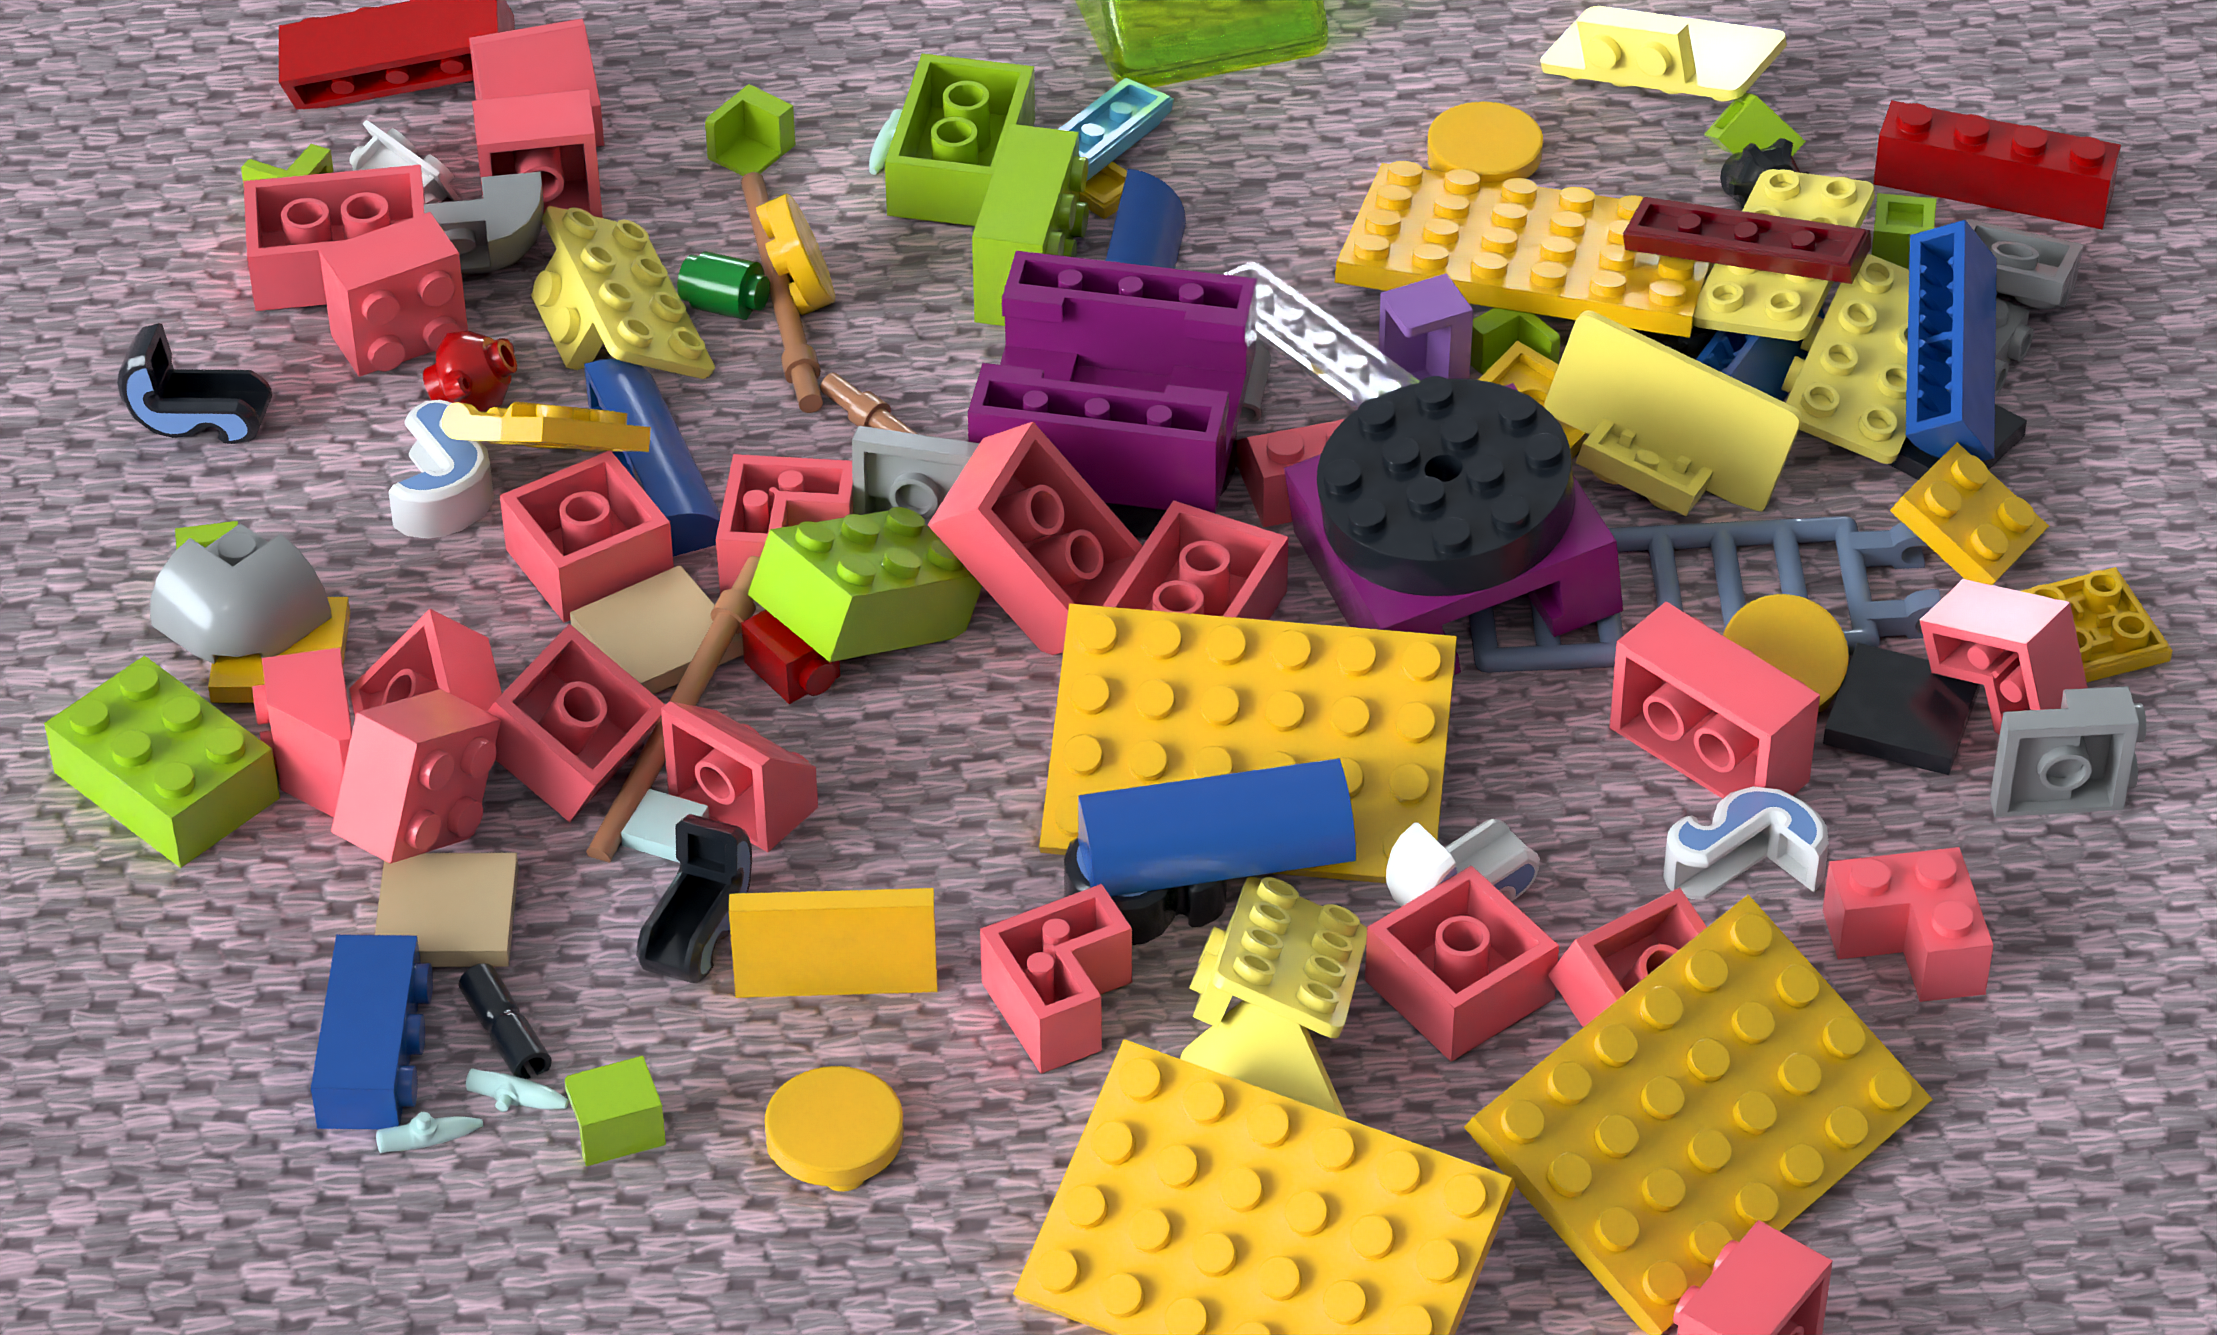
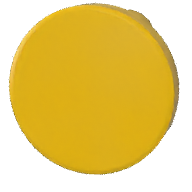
M1479 101L1454 106L1438 115L1428 131V165L1434 171L1449 172L1451 170L1463 169L1477 173L1480 176V181L1501 182L1511 178H1529L1538 169L1542 160L1543 134L1538 123L1524 111L1507 104Z
M786 193L757 206L756 211L764 231L769 239L775 237L774 240L765 244L768 255L779 276L789 273L794 280L788 285L800 314L803 316L834 303L835 292L828 267L817 240L794 198Z
M1790 594L1764 596L1751 601L1738 610L1727 624L1723 633L1724 637L1752 651L1760 659L1793 679L1803 682L1808 688L1820 694L1818 712L1827 709L1831 701L1838 694L1848 667L1847 641L1836 619L1819 604L1804 597Z
M828 1066L803 1072L784 1083L768 1103L765 1113L767 1152L782 1170L803 1182L828 1186L835 1191L856 1189L862 1185L864 1180L873 1177L885 1169L893 1161L901 1148L904 1124L900 1100L885 1081L861 1069L845 1066Z

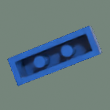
M336 934L311 1083L317 1129L379 1130L400 1126L403 1107H415L418 1076L416 1066L409 1065L411 1055H422L425 1046V1018L423 1014H417L418 1004H430L433 991L431 963H421L417 936Z

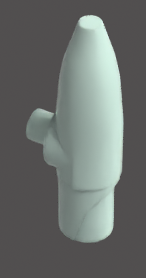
M901 109L893 110L874 142L869 160V172L873 175H876L885 167V159L902 112Z
M472 1068L466 1078L467 1091L493 1097L497 1101L495 1107L501 1112H506L510 1105L552 1110L566 1109L569 1104V1100L555 1090L513 1075Z
M421 1112L406 1125L379 1129L376 1132L377 1146L380 1153L425 1148L463 1137L482 1127L483 1121L479 1118L464 1116L433 1118L429 1113Z

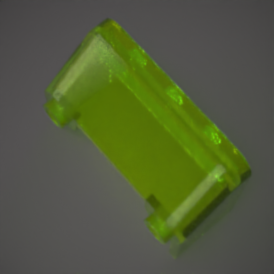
M1075 0L1111 76L1117 83L1121 82L1124 78H1128L1147 87L1154 88L1311 57L1322 52L1328 44V21L1324 0Z

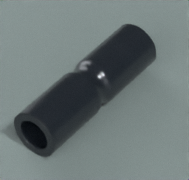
M482 963L466 970L459 980V989L483 1028L490 1032L493 1044L513 1076L524 1079L531 1078L524 1067L527 1061L536 1075L548 1071L552 1064L550 1055L527 1019L520 1014L517 1003L495 968L490 964Z

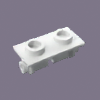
M368 120L363 123L373 138L365 146H359L352 152L350 164L353 171L421 164L425 204L441 203L446 197L452 201H461L449 184L454 179L453 174L437 158L431 154H428L424 159L416 155L417 150L413 144L394 128L384 133Z

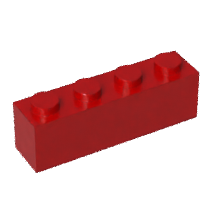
M410 0L380 7H362L353 12L322 18L309 17L300 22L279 25V84L295 109L298 110L328 108L473 81L469 38L515 30L514 14L506 0Z
M1891 100L1879 134L1873 185L2103 230L2114 192L2121 144L2100 141L2094 137H2080L2043 130L2032 125L2023 126L1987 119L1975 114H1961L1930 108L1919 103H1904Z

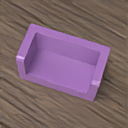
M1447 273L1381 292L1377 379L1385 391H1392L1410 384L1419 383L1421 380L1431 376H1441L1446 379H1470L1473 309Z

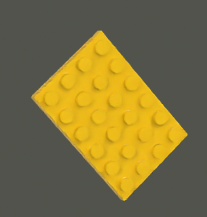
M1395 161L1390 164L1381 163L1336 261L1334 283L1388 291L1447 273L1469 304L1576 320L1581 313L1589 310L1630 329L1690 338L1694 326L1693 320L1698 296L1714 263L1625 250L1623 232L1642 201V196L1629 195L1619 199L1595 195L1594 192L1583 187H1567L1562 190L1537 186L1533 181L1524 178H1511L1501 182L1480 181V176L1477 173L1469 170L1456 169L1449 172L1423 169L1419 164L1411 161Z
M1069 603L1039 843L1040 853L1065 855L1069 843L1078 837V795L1340 758L1352 806L1356 861L1276 872L1273 874L1386 883V869L1391 850L1400 835L1413 823H1419L1438 841L1457 636Z
M1747 894L1474 1115L1464 1128L1506 1176L1513 1178L1516 1188L1638 1327L1649 1335H1661L1674 1324V1312L1683 1294L1692 1285L1701 1288L1712 1275L1714 1264L1720 1252L1729 1241L1734 1239L1740 1242L1758 1220L1778 1231H1782L1933 1099L1751 896Z
M1123 1039L1013 1294L1018 1300L1112 1335H1455L1516 1185L1512 1177Z

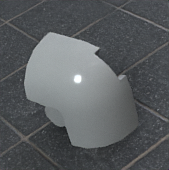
M541 172L481 177L483 199L424 204V214L431 212L459 252L462 275L488 273L517 264L536 243L542 230V216L544 215Z
M241 523L206 548L191 538L181 545L170 556L158 574L150 603V619L154 628L193 655L215 664L219 656L240 657L259 653L261 658L276 656L332 618L325 588L314 568L299 549L282 534L268 542Z

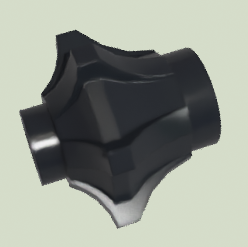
M1780 138L1768 148L1759 149L1756 144L1750 143L1743 149V152L1731 155L1722 167L1720 181L1724 192L1733 197L1743 210L1758 178L1764 171L1785 169L1809 174V172L1799 170L1791 155L1793 143L1787 139Z

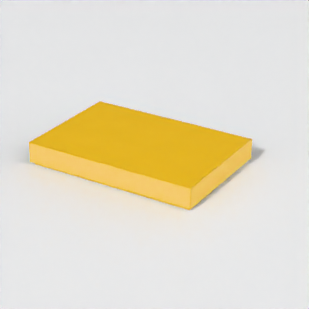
M934 888L729 894V922L736 998L937 992Z

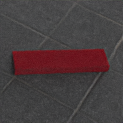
M1643 197L1623 232L1625 250L1847 284L1853 283L1872 247L1871 233L1867 229L1651 197Z

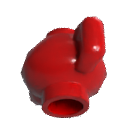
M472 331L447 333L437 348L436 363L425 368L423 371V381L430 399L452 403H467L473 405L480 412H487L492 407H500L511 383L512 374L517 371L514 344L507 338L494 340Z

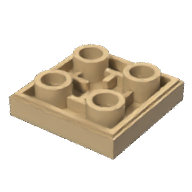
M678 565L570 612L571 625L652 694H655L680 682L713 623L710 614L715 605L684 568ZM735 634L719 665L744 655L743 640L740 634Z
M423 853L391 864L384 860L375 935L417 936L421 963H431L432 967H472L482 963L490 964L493 967H509L519 872L517 853Z

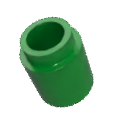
M705 251L699 256L691 254L685 258L678 274L677 292L679 298L682 301L689 302L693 309L747 320L753 310L761 311L765 307L770 294V281L765 276L764 269L759 262Z

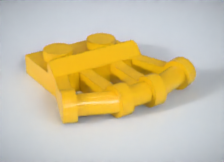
M457 402L449 405L442 416V428L449 438L456 440L486 441L490 444L524 445L541 449H581L582 452L592 453L609 450L612 452H649L651 427L627 425V413L528 402H514L508 409L492 407L487 412H480L473 405Z

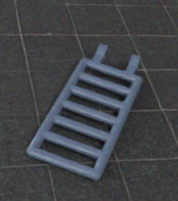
M1847 516L1609 528L1617 541L1618 552L1649 551L1657 607H1660L1667 601L1683 611L1674 549L1711 548L1724 628H1726L1738 610L1746 605L1736 546L1773 544L1782 594L1796 595L1808 599L1798 543L1835 541L1852 630H1842L1847 641L1849 655H1853L1857 643L1879 647V637L1906 635L1909 639L1923 638L1920 619L1941 600L1939 589H1926L1916 591L1908 595L1904 600L1872 601L1866 567L1892 565L1894 569L1925 568L1922 547L1913 546H1927V544L1903 522L1893 526L1890 530L1862 532L1858 531L1856 521ZM1530 600L1536 646L1498 647L1493 606L1469 615L1474 662L1478 670L1487 673L1615 667L1616 644L1624 636L1621 614L1619 612L1596 621L1599 642L1561 644L1560 635L1556 637L1552 635Z

